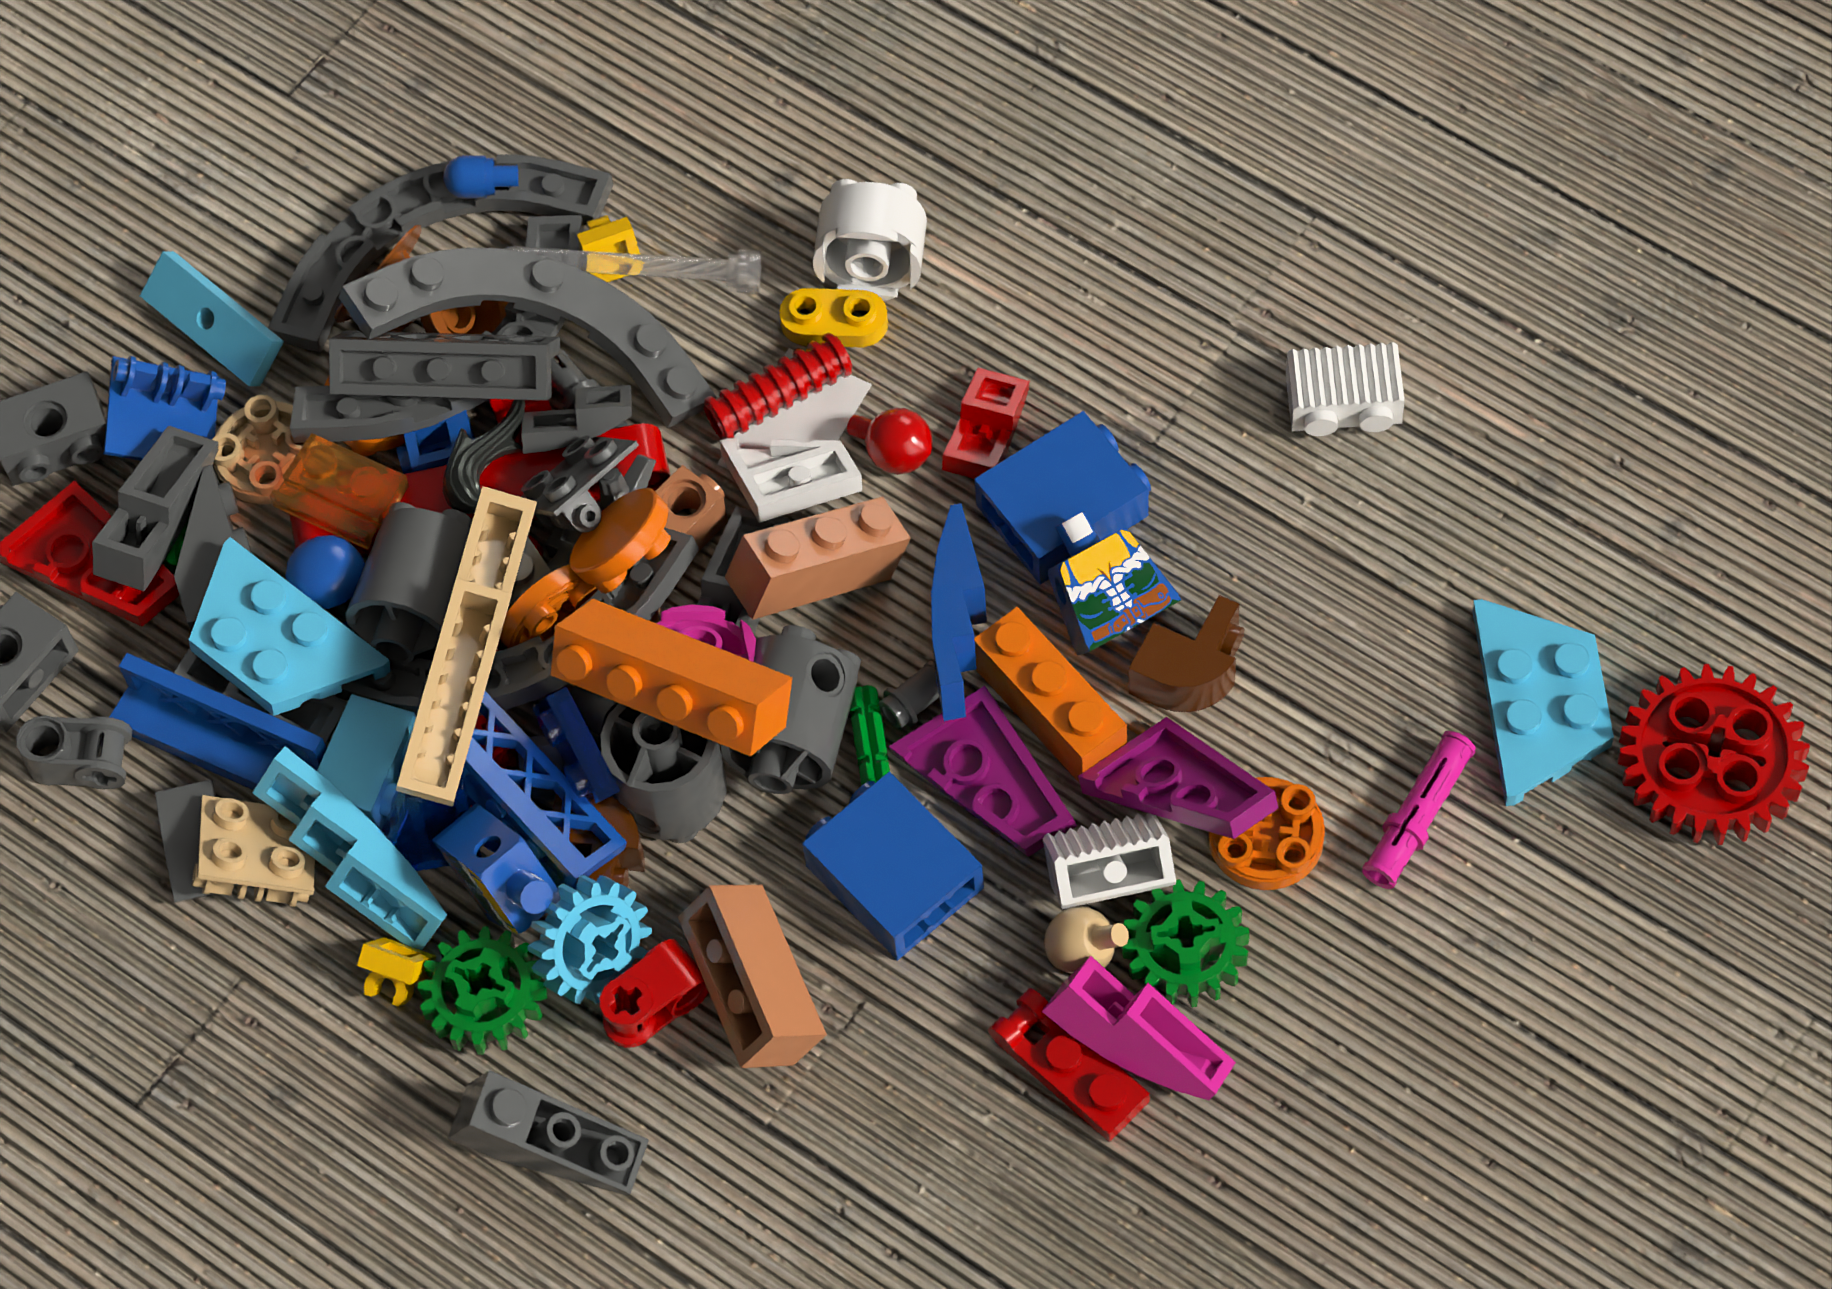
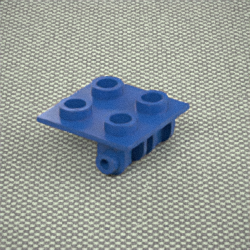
M113 356L111 359L104 454L142 461L168 425L212 440L215 437L217 402L218 400H223L226 379L219 378L214 371L204 374L185 370V367L182 365H177L176 368L169 367L166 362H161L160 365L136 361L135 356H129L127 359Z

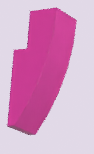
M1092 956L1062 983L1042 1011L1068 1034L1105 1059L1142 1078L1174 1091L1205 1100H1210L1217 1093L1236 1063L1149 983L1134 995Z

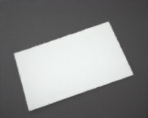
M789 348L784 356L789 359L793 358L792 352L794 350ZM839 375L837 376L836 384L829 386L824 383L821 392L817 394L811 391L808 392V398L805 401L793 400L792 408L788 410L782 407L778 408L779 414L771 418L765 415L762 424L756 426L751 423L746 433L741 434L737 431L734 438H738V446L742 449H771V439H793L803 443L813 440H839L847 427L849 419L855 414L872 384L852 375L847 378ZM721 457L717 465L728 469Z

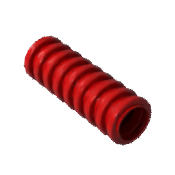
M827 332L822 336V342L818 343L815 340L809 342L806 351L798 348L792 352L793 358L789 359L783 356L778 359V366L774 367L768 364L763 368V374L759 375L753 372L748 376V382L744 383L742 380L735 382L732 391L727 388L720 390L719 398L715 399L712 396L705 398L704 411L715 433L721 439L734 438V432L736 431L744 434L749 430V424L753 423L756 426L762 424L765 415L773 418L779 414L778 408L782 407L788 410L792 408L793 400L797 399L803 402L808 398V392L811 391L814 394L821 392L824 383L832 386L837 383V376L849 377L852 374V363L841 341L835 335Z

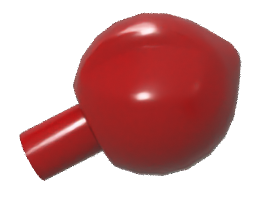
M897 407L888 409L878 414L873 420L854 414L848 421V434L865 440L869 457L877 467L887 473L899 475L913 472L920 468L931 454L932 433L929 425L920 414L912 410Z

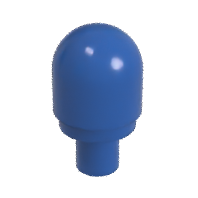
M486 155L459 156L447 164L443 179L448 191L456 197L487 198V195H495V187H519L518 165L495 166L494 158H486Z

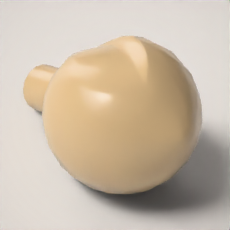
M1073 907L1063 910L1052 919L1046 929L1044 947L1048 960L1054 967L1072 974L1090 956L1105 968L1111 961L1115 948L1127 944L1129 934L1123 924H1110L1096 910L1088 907Z

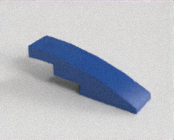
M961 503L950 505L937 548L931 590L934 667L943 721L966 717L964 685L961 672L977 669L972 625L987 623L985 586Z

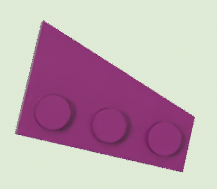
M986 686L965 698L966 717L943 721L941 713L889 746L894 756L1027 857L1044 847L1043 838L1047 833L1055 836L1059 830L1065 834L1069 828L1073 829L1077 826L1073 817Z
M1165 717L1078 776L1083 794L1235 839L1279 808L1274 790L1168 717Z

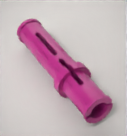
M1445 731L1443 733L1441 741L1423 771L1419 774L1397 813L1389 814L1382 826L1384 835L1368 862H1365L1362 867L1364 876L1375 885L1384 889H1393L1414 851L1422 850L1428 841L1427 829L1447 799L1469 759L1476 752V747L1472 741L1458 732Z

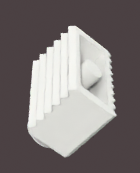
M1391 342L1387 345L1379 343L1376 346L1371 343L1366 346L1358 344L1355 347L1347 345L1343 348L1336 346L1332 349L1324 347L1321 350L1314 347L1311 350L1303 348L1300 351L1292 349L1287 352L1286 383L1292 431L1305 430L1307 434L1312 436H1325L1332 434L1337 428L1361 427L1362 430L1367 432H1381L1389 429L1393 424H1402L1404 394L1398 345Z
M1147 813L1143 817L1137 814L1134 819L1126 816L1122 822L1115 818L1111 825L1106 821H1103L1100 827L1092 823L1089 829L1081 825L1077 832L1069 828L1066 834L1058 830L1055 836L1047 833L1043 838L1051 887L1062 909L1176 885L1169 837L1156 815Z

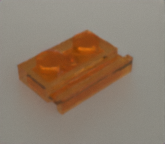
M311 433L284 473L283 483L277 491L273 490L270 498L274 507L368 550L372 545L371 539L377 529L380 528L390 506L393 503L400 502L409 488V483L406 475Z

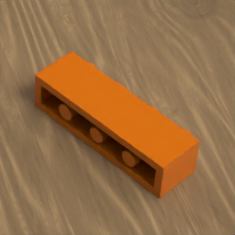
M591 599L555 625L550 676L748 756H752L786 728L793 677L596 599Z

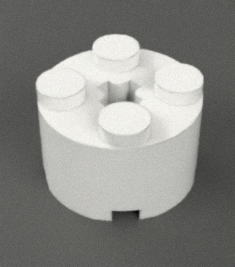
M850 179L836 181L831 187V193L823 200L819 212L813 256V268L817 277L823 283L825 277L838 285L837 289L873 292L881 297L883 301L898 297V289L910 284L911 290L918 283L921 275L927 224L925 211L917 201L915 189L904 183L887 185L876 182H856Z

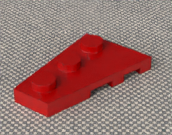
M76 481L70 483L0 541L1 564L141 627L179 596L174 575L163 564L145 591L93 575L92 542L112 516Z

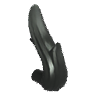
M514 399L506 416L484 435L471 439L464 429H460L443 477V495L447 504L452 509L465 514L475 513L481 492L479 480L483 470L492 461L504 455L521 453L523 451V447L515 442V438L521 428L525 400Z

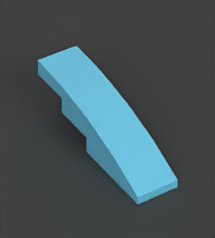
M284 746L274 758L252 793L297 825L288 840L333 872L325 888L401 943L423 950L446 918L447 914L415 869L382 831L330 781Z

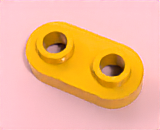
M802 288L788 294L782 301L779 309L781 328L784 335L790 341L799 345L807 346L813 340L820 343L822 342V336L829 332L835 335L844 347H868L879 342L888 329L887 308L884 301L877 294L867 290ZM803 309H814L808 315L798 313V311ZM856 310L868 311L866 315L861 317L852 315Z

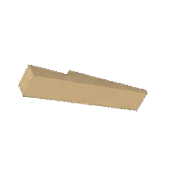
M482 486L395 791L453 806L535 512L536 501Z

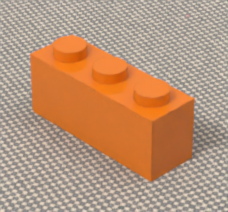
M1018 606L974 638L976 671L1078 782L1080 774L1127 744V724Z

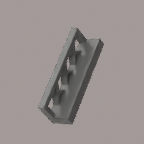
M344 331L329 339L330 394L548 400L551 398V359L560 353V337L385 332L367 340L362 331Z

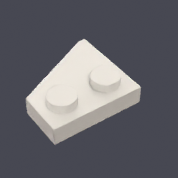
M738 438L720 440L721 457L759 523L862 491L861 473L841 440H813L803 443L793 439H771V449H742L738 446Z

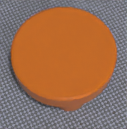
M650 488L637 489L620 497L601 512V521L596 529L591 532H583L580 535L570 555L569 564L571 569L585 583L594 585L601 593L606 594L613 591L623 582L627 575V570L642 557L646 560L653 559L669 544L671 536L664 529L668 519V505Z
M570 564L552 571L528 588L506 613L499 638L506 648L516 646L538 635L542 641H545L555 634V625L581 607L598 589L594 585L585 583L571 569Z
M1257 777L1259 781L1275 791L1279 808L1235 839L1208 832L1209 847L1218 867L1235 882L1253 889L1276 890L1299 882L1316 866L1324 845V820L1316 803L1315 795L1307 786L1294 784L1280 778Z

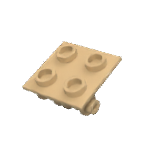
M202 795L198 864L196 863L194 866L192 886L201 887L203 894L215 893L231 896L234 884H238L237 899H244L247 886L255 887L254 901L261 902L264 890L267 888L266 901L285 903L295 907L297 901L307 903L309 896L314 893L315 859L288 840L297 825L269 805Z

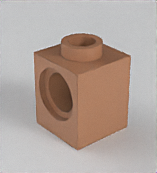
M681 465L655 491L668 505L669 512L665 528L692 535L699 547V551L728 523L724 503L725 494L721 487L705 474H701L698 477L684 465ZM687 508L697 510L689 516L676 515L679 511Z

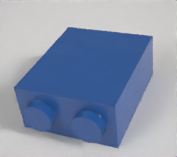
M1084 410L974 479L976 506L1040 585L1049 580L1047 571L1049 568L1071 557L1055 529L1057 525L1085 511L1101 540L1123 528L1129 529L1149 516V492L1151 491V485L1147 476L1136 463L1128 465L1118 453L1117 442L1109 429L1103 424L1096 426Z
M890 771L876 783L869 781L859 787L850 798L847 807L833 818L827 816L819 820L809 830L805 841L802 843L806 867L897 961L984 889L982 864Z

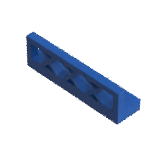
M126 653L118 667L128 687L109 717L129 724L132 727V737L252 790L256 788L266 770L284 746L314 770H318L327 750L322 737L132 654Z
M485 691L479 712L486 718L485 730L474 729L457 791L471 806L475 803L479 804L520 835L557 888L564 883L577 890L579 876L585 875L589 877L597 869L624 851L627 841ZM493 746L515 749L524 759L523 771L501 768L492 759ZM531 787L553 790L562 799V812L540 810L531 800ZM570 828L592 831L604 845L585 858L569 841Z

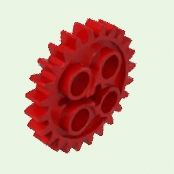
M1704 664L1701 676L1698 679H1694L1685 667H1682L1679 671L1677 685H1674L1668 678L1662 675L1658 678L1657 694L1647 689L1641 691L1638 702L1640 707H1629L1625 721L1629 726H1622L1619 743L1625 747L1620 748L1617 761L1619 765L1629 767L1624 771L1623 786H1639L1635 791L1634 805L1653 803L1649 821L1654 823L1667 815L1672 819L1669 834L1674 836L1686 825L1692 827V840L1694 843H1698L1702 838L1704 830L1713 832L1716 843L1723 845L1727 830L1733 829L1737 837L1742 842H1745L1750 832L1751 823L1757 829L1766 833L1769 831L1772 822L1771 815L1784 820L1790 807L1788 801L1797 802L1803 786L1798 782H1804L1806 779L1809 765L1802 761L1807 758L1810 744L1797 741L1801 738L1805 727L1803 722H1787L1794 705L1791 702L1782 703L1777 706L1773 704L1777 690L1774 685L1759 693L1754 689L1756 674H1750L1743 683L1735 681L1733 666L1727 667L1721 679L1714 678L1710 665ZM1691 717L1696 719L1702 726L1688 728L1678 722L1677 719ZM1735 730H1751L1759 736V739H1743L1735 733ZM1667 741L1669 746L1665 747L1662 743ZM1709 750L1718 752V757L1709 756ZM1762 761L1764 766L1760 767L1757 762ZM1673 767L1687 770L1692 777L1678 779L1671 776L1667 769ZM1730 779L1742 781L1750 790L1744 792L1730 789L1724 781Z

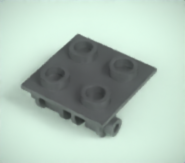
M583 436L575 440L563 451L562 456L564 460L550 472L548 470L542 471L530 478L521 488L523 492L521 497L537 502L534 515L541 524L566 530L591 532L598 527L601 521V509L588 492V489L637 448L639 444L634 440Z

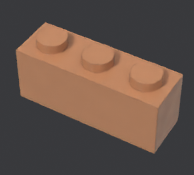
M882 496L743 535L727 570L725 579L750 618L754 620L891 580L911 537Z
M709 885L678 916V920L740 1068L794 1066L827 1034L763 885Z

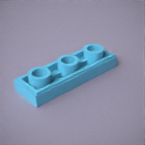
M163 251L140 297L246 385L261 386L284 341L176 252Z

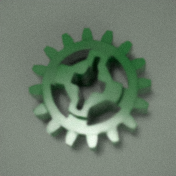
M1180 879L1176 880V885H1173V893L1165 895L1160 888L1151 890L1152 904L1148 905L1143 901L1136 900L1133 904V915L1137 920L1126 919L1123 924L1128 930L1129 938L1127 944L1122 946L1123 959L1133 960L1129 964L1130 978L1135 980L1146 976L1144 986L1149 983L1157 991L1159 989L1165 990L1166 999L1172 1005L1177 1000L1178 994L1187 995V1000L1191 1007H1197L1199 993L1205 991L1214 1001L1220 999V982L1223 981L1235 987L1238 983L1239 975L1236 967H1246L1248 962V950L1243 946L1249 944V927L1238 926L1242 922L1240 906L1225 910L1227 893L1220 890L1212 898L1206 896L1204 881H1198L1193 892H1186ZM1168 916L1162 925H1155L1159 920ZM1180 939H1189L1191 947L1183 948ZM1218 960L1213 966L1201 972L1209 961Z
M482 926L479 939L470 940L469 935L464 930L459 931L458 941L460 945L452 948L448 944L441 942L437 946L442 960L440 962L425 960L423 964L427 976L432 980L418 982L420 995L423 999H426L420 1005L426 1021L434 1020L431 1026L435 1036L441 1039L450 1034V1041L453 1048L457 1051H460L468 1040L473 1041L477 1055L484 1054L487 1042L495 1041L501 1051H505L508 1049L507 1035L513 1032L518 1037L525 1039L529 1036L524 1024L526 1018L540 1021L543 1016L539 1005L535 1001L547 999L548 992L544 982L539 981L542 977L532 970L533 965L538 960L531 961L534 955L528 951L529 944L527 942L515 948V940L511 931L506 930L499 937L498 941L492 939L488 926ZM510 967L515 969L520 976V990L516 989L513 982L509 981ZM489 985L493 986L491 990L487 989ZM446 991L451 992L452 997L456 999L455 1006L457 1011L455 1014L446 1006Z

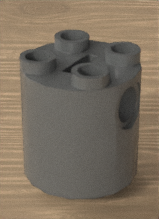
M403 502L393 503L380 525L346 611L347 625L351 631L388 658L390 662L407 664L414 658L433 660L472 519L467 514L454 509H447L442 513L415 508Z
M797 625L784 626L781 635L757 638L755 646V663L793 677L786 728L752 756L721 745V756L731 767L742 773L756 788L773 794H787L793 791V789L807 790L823 787L831 781L861 664V659L856 654L820 643L815 640L816 635L814 632Z
M620 703L608 714L601 732V751L613 798L629 810L641 835L660 840H671L675 843H686L694 839L698 831L704 829L720 812L727 793L726 774L719 743Z

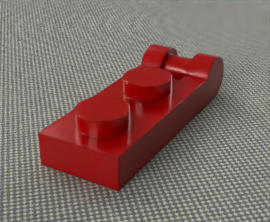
M1029 988L1017 999L1018 1008L1008 1018L1000 1016L988 1028L990 1036L1005 1052L1110 1143L1150 1102V1093L1117 1064L1105 1059L1072 1037L1046 1016L1042 1011L1049 1002L1036 990ZM1034 1024L1045 1033L1035 1045L1024 1037V1034Z

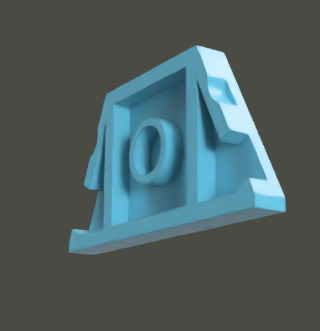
M229 537L224 542L189 638L190 649L195 655L270 714L275 716L298 708L309 699H323L342 692V684L372 674L374 679L377 680L385 677L391 671L389 659L234 539Z
M1479 599L1474 600L1472 608L1505 806H1514L1523 800L1524 794L1548 779L1551 782L1556 781L1569 773L1577 762L1590 760L1612 747L1614 735L1595 635Z

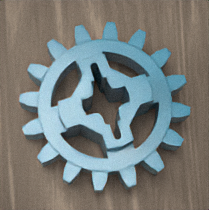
M582 875L578 878L577 890L564 883L558 886L561 899L556 904L551 902L545 910L548 913L545 921H532L531 928L541 933L540 940L528 945V951L541 958L533 965L532 970L537 975L546 979L544 982L546 988L577 1004H580L584 997L597 1004L600 1003L599 998L603 988L610 981L631 968L635 958H643L649 952L639 946L640 939L652 934V928L639 921L646 915L648 909L646 906L635 901L636 892L603 875H600L597 881Z

